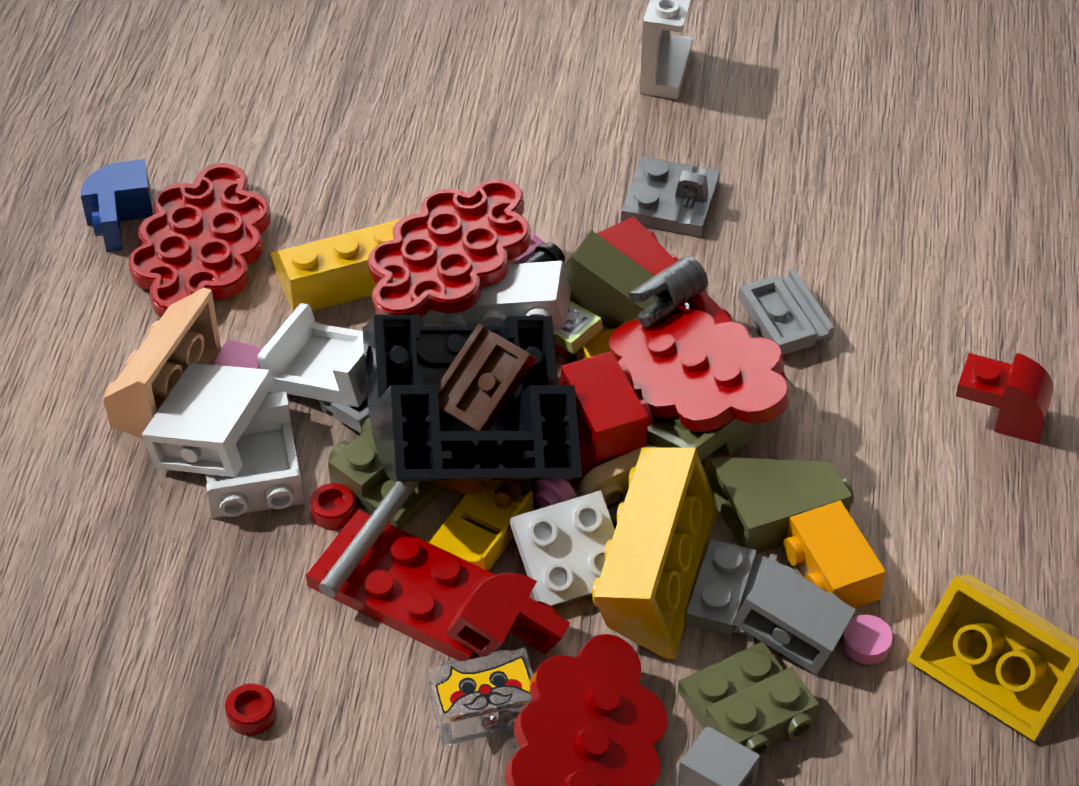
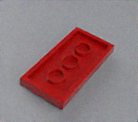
M359 509L306 574L308 587L322 593L319 589L320 583L371 517L370 514ZM388 524L332 599L470 667L479 654L445 633L457 612L481 583L496 574Z

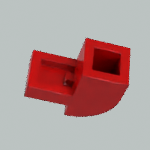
M968 353L958 383L956 397L1000 408L994 432L1039 444L1054 388L1048 372L1039 363L1025 355L1016 353L1013 364Z
M502 573L488 578L478 586L461 606L445 634L485 659H488L501 646L509 632L546 655L563 638L570 622L560 617L556 609L551 605L535 601L529 597L537 582L536 580L522 574Z

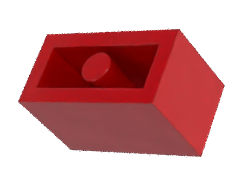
M612 351L561 366L560 385H575L578 431L595 462L647 446L648 426L652 425V414L649 405L645 399H638L634 391V383L630 371L626 366L621 367Z

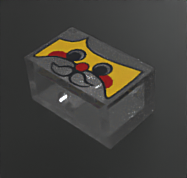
M525 648L512 651L498 650L485 657L462 662L456 660L448 661L439 667L427 669L429 698L442 746L513 731L518 714L526 705L533 701L530 694V679L533 676V672Z

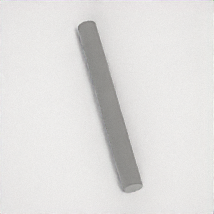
M420 481L395 483L320 583L319 589L324 595L330 598L336 596Z

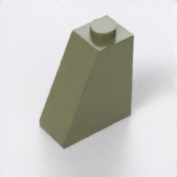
M590 230L564 265L571 287L570 301L601 317L603 327L614 329L626 322L638 319L637 316L641 311H644L656 302L653 296L643 302L633 303L630 300L628 292L655 275L593 230ZM671 313L660 319L658 322L663 323L665 320H667Z
M716 457L709 460L708 483L716 505L738 545L754 549L756 554L783 546V541L787 538L790 517L839 500L842 501L849 512L850 506L854 502V494L849 481L845 477H840L832 462Z

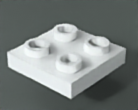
M601 490L514 516L510 519L509 523L527 576L537 581L532 590L536 601L545 602L555 607L592 595L594 580L600 577L605 563L606 543L613 538L615 532Z

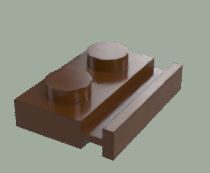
M478 323L438 384L439 409L475 431H490L536 359L530 353Z

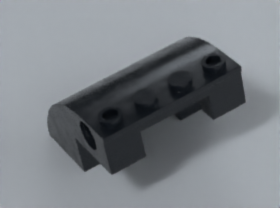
M374 314L367 325L362 328L366 392L372 434L382 467L393 482L580 479L582 477L575 385H557L552 316H508L500 326H484L489 331L498 334L530 353L536 359L490 431H475L439 409L438 384L476 326H420L419 315Z

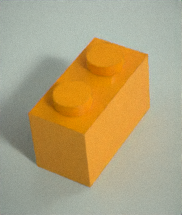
M841 500L789 518L787 538L783 541L784 551L790 564L793 566L797 565L805 579L826 592L837 595L844 603L854 609L880 600L886 571Z

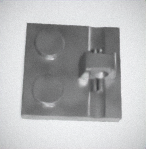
M641 156L621 211V222L634 216L647 228L702 238L718 188L720 170L698 168L694 165Z

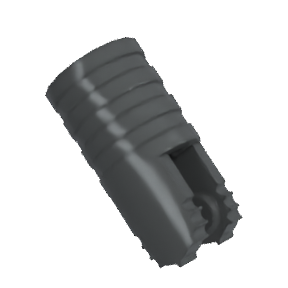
M686 256L628 292L633 303L646 301L652 296L656 301L638 314L639 323L642 324L643 328L651 326L702 293L708 287V278L701 264L693 257Z

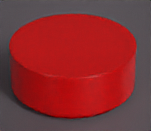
M329 483L322 485L311 494L309 499L311 518L316 525L324 529L337 530L344 528L357 512L355 495L352 490L343 484Z
M254 683L241 685L235 688L225 701L227 722L239 734L252 736L263 733L272 726L276 719L277 710L274 696L263 685Z

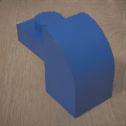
M145 159L123 161L103 166L93 172L82 185L81 200L87 226L93 225L95 237L103 236L106 252L123 250L121 221L147 218L153 215L151 190Z

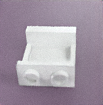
M649 0L643 20L640 94L678 100L692 53L693 38L670 34L671 31H683L692 0Z
M300 303L258 354L260 368L270 370L277 392L286 391V394L359 407L367 397L363 331L319 324L315 321L309 304Z
M190 363L142 433L154 467L156 469L236 477L243 466L236 443L267 394L277 393L270 370Z
M286 391L267 394L236 443L243 462V466L237 476L228 477L205 474L212 519L226 516L236 517L245 513L269 509H284L289 506L304 504L301 475L298 467Z

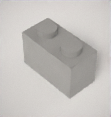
M771 558L732 621V624L817 675L834 650L856 609L844 603L837 595L826 592L803 578L794 569L784 566Z

